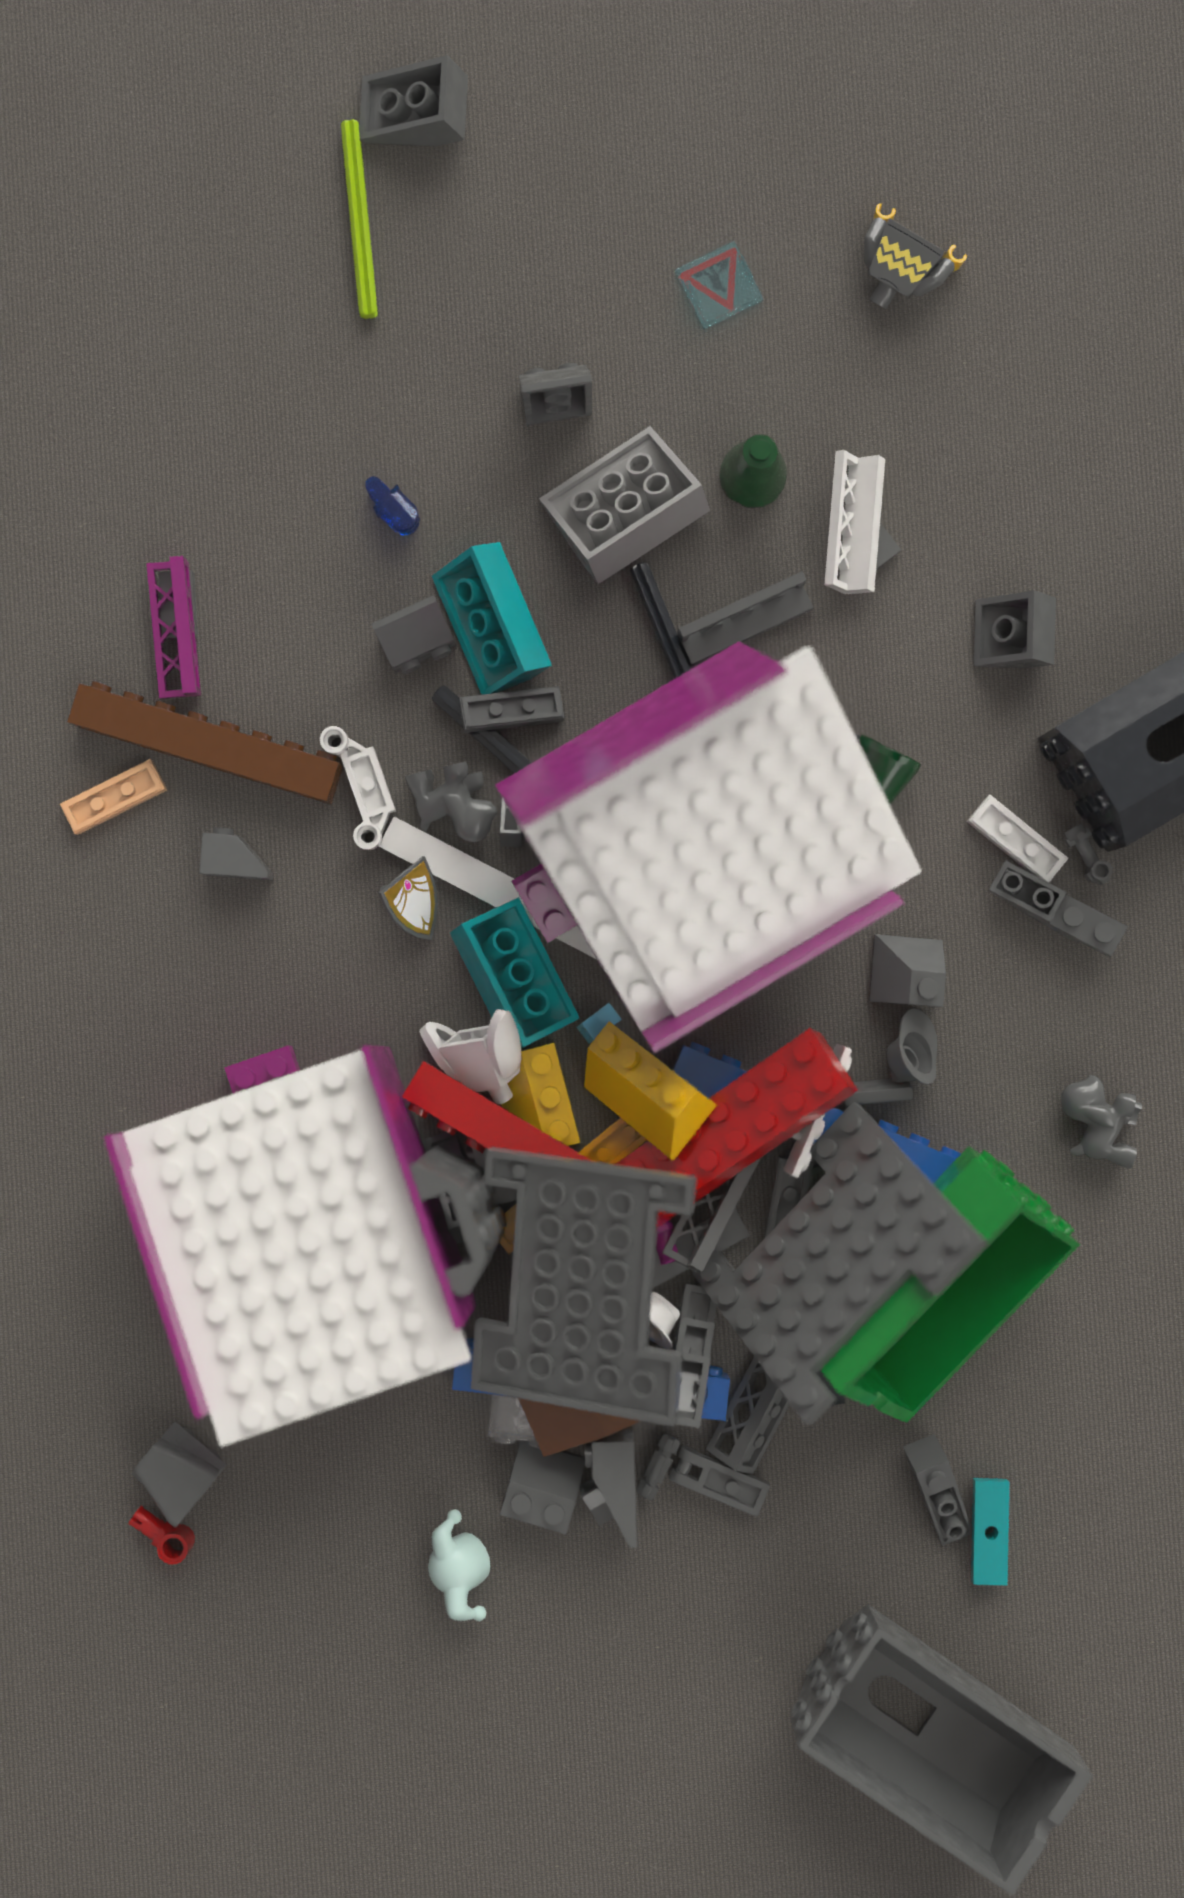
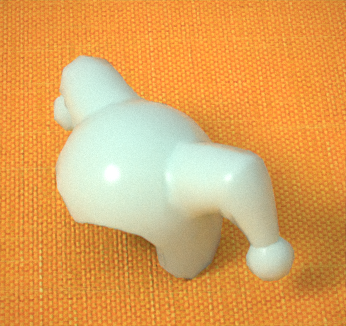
M453 1509L448 1512L447 1519L432 1533L433 1552L429 1558V1576L435 1587L444 1593L445 1606L449 1618L457 1621L471 1619L482 1621L486 1617V1609L479 1605L473 1609L467 1605L468 1592L488 1577L490 1572L489 1555L480 1539L471 1533L464 1532L452 1537L451 1532L454 1524L461 1522L462 1519L460 1511Z

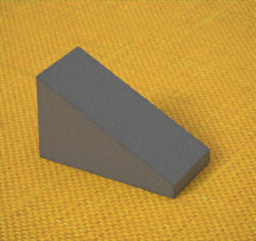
M502 798L500 820L501 846L522 847V831Z

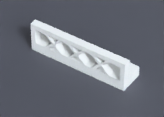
M840 450L835 453L824 585L843 594L874 592L885 458L880 455L858 458L845 450ZM847 465H849L848 477L846 474ZM838 566H839V569H840L839 580L837 579Z

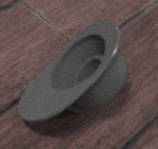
M914 1008L907 1010L902 1016L899 1036L888 1046L886 1057L891 1068L893 1082L902 1083L917 1080L919 1083L928 1085L933 1083L936 1078L937 1035L929 1017L923 1011Z

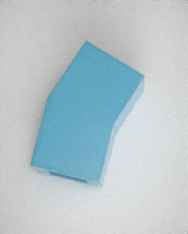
M608 1003L578 1025L577 1029L590 1044L608 1021L615 1025L622 1019L611 1004Z

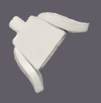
M499 1009L494 1013L489 1025L459 1030L457 1033L449 1027L435 1022H428L420 1029V1035L439 1067L447 1075L460 1081L475 1092L488 1091L497 1105L505 1103L513 1097L507 1083L520 1072L521 1041L510 1011Z

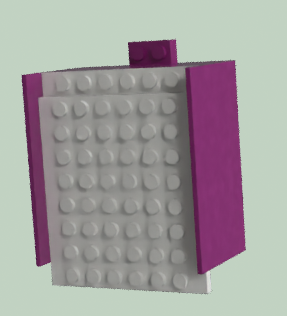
M737 642L495 785L541 863L511 881L547 943L576 926L579 928L618 997L654 1052L903 905L902 898L893 892L892 889L922 872L812 648L808 646L785 660L777 662L743 643Z
M288 1045L224 1067L233 1095L123 1133L110 1134L103 1137L194 1418H201L210 1412L220 1446L471 1360L462 1327L476 1308L477 1303L472 1290L465 1296L456 1295L452 1291L445 1270L457 1267L462 1262L456 1241L448 1230L439 1196L421 1201L409 1166L426 1152L413 1113L407 1109L409 1102L402 1097L405 1090L390 1046L366 1045L361 1047L360 1051L300 1071L293 1047Z

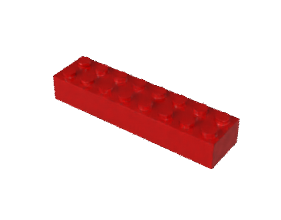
M809 1028L710 1097L709 1100L716 1104V1107L674 1160H671L651 1142L647 1141L614 1165L697 1176L696 1202L859 1090L823 1035ZM660 1211L657 1228L679 1213Z

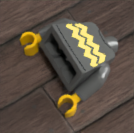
M878 204L873 221L864 237V263L869 268L868 274L880 281L869 300L887 309L896 292L907 298H910L912 295L921 297L941 286L953 271H957L962 266L967 255L965 254L962 259H955L952 256V252L957 247L956 245H952L945 253L944 250L894 221L896 211L894 208L890 215H882L880 213L882 204Z

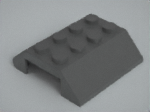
M436 1146L413 1162L409 1168L421 1201L446 1192L450 1194L467 1244L465 1246L468 1255L459 1266L445 1270L452 1291L456 1295L465 1296L470 1293L490 1264L504 1234L503 1227L507 1226V1222L501 1206H495L492 1194L496 1193L495 1186L484 1184L485 1174L483 1168L441 1146Z

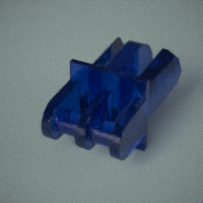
M369 477L365 482V487L369 497L376 504L373 509L377 518H381L393 531L403 536L415 533L420 523L416 506L400 491L397 484L390 490L378 477Z

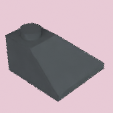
M874 934L869 1001L943 1007L946 980L943 941Z

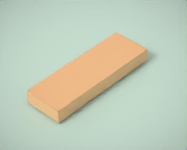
M149 759L61 803L60 806L74 834L79 835L167 791V788L153 760Z

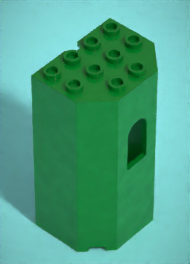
M968 1146L933 1184L982 1235L988 1244L938 1296L931 1293L913 1273L820 1370L839 1394L868 1407L873 1404L878 1411L907 1423L1080 1246L1071 1236L1075 1231L1073 1227L1061 1216L1057 1217L1050 1210L1052 1206L1038 1193L1035 1194L1025 1184H1020L1014 1178L1015 1173L1002 1161H997L986 1150L980 1154L971 1146Z

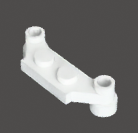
M327 727L321 733L320 744L327 753L337 755L342 759L363 819V823L359 824L354 830V841L364 850H373L382 841V834L390 813L396 812L375 748L373 746L369 748L361 746L348 738L347 734L340 727ZM335 738H341V744L338 747H332V741ZM373 832L375 835L374 840L366 843L364 840L365 835Z

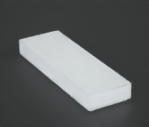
M991 795L985 798L967 820L971 826L1029 873L1048 883L1069 859Z

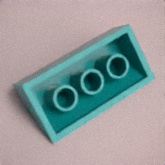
M500 542L471 546L432 575V579L481 695L502 692L534 678L552 666Z
M519 897L462 923L450 932L491 1017L499 1009L511 1012L520 1036L521 1048L580 1019Z

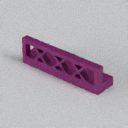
M184 556L169 557V562L146 563L159 698L170 699L201 696L189 562ZM171 570L172 587L167 593L157 586L156 571ZM158 592H160L163 595V598L159 602ZM168 600L174 604L175 621L170 627L160 619L159 612ZM161 625L167 629L163 635L161 633ZM171 633L177 637L178 655L174 660L163 653V643ZM164 658L170 663L166 669ZM175 667L180 671L182 689L167 691L166 677Z

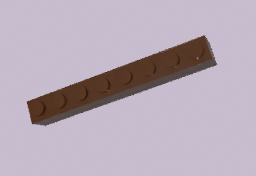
M92 681L91 686L79 683L67 721L75 727L332 805L343 770V766L336 762L337 756L317 750L316 755L303 752L305 746L285 740L283 746L271 742L272 736L253 730L252 735H247L239 732L240 726L226 721H220L218 726L208 723V717L200 713L188 711L187 716L175 713L176 707L164 702L156 701L155 706L143 703L144 697L124 691L123 696L111 693L112 687Z

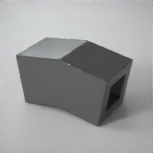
M593 1478L579 1486L581 1496L599 1526L614 1518Z

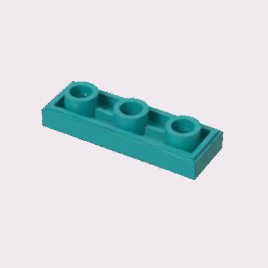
M973 1478L971 1582L973 1585L1008 1586L1010 1489L1008 1479ZM990 1526L994 1527L992 1533L985 1534L986 1528Z

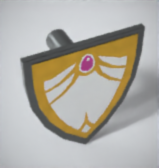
M422 856L388 885H383L378 894L391 919L403 931L417 938L432 940L437 919V893L431 869L425 856Z

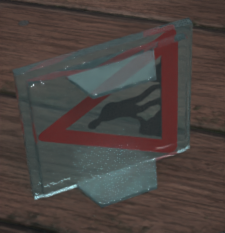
M735 241L675 269V273L704 330L764 301Z

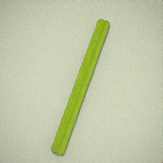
M352 119L342 121L341 133L358 308L361 318L372 319L377 317L378 311L359 123Z

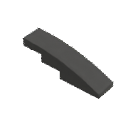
M690 1284L684 1285L674 1351L683 1352L676 1424L700 1428L711 1361L710 1352L715 1327L716 1304L703 1287Z

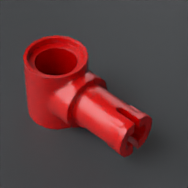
M142 1505L128 1522L129 1526L134 1527L153 1541L151 1545L157 1548L158 1556L164 1563L170 1565L180 1563L194 1546L195 1535L189 1526L178 1524L176 1527H173L168 1521L165 1523ZM169 1539H179L183 1544V1550L173 1549Z

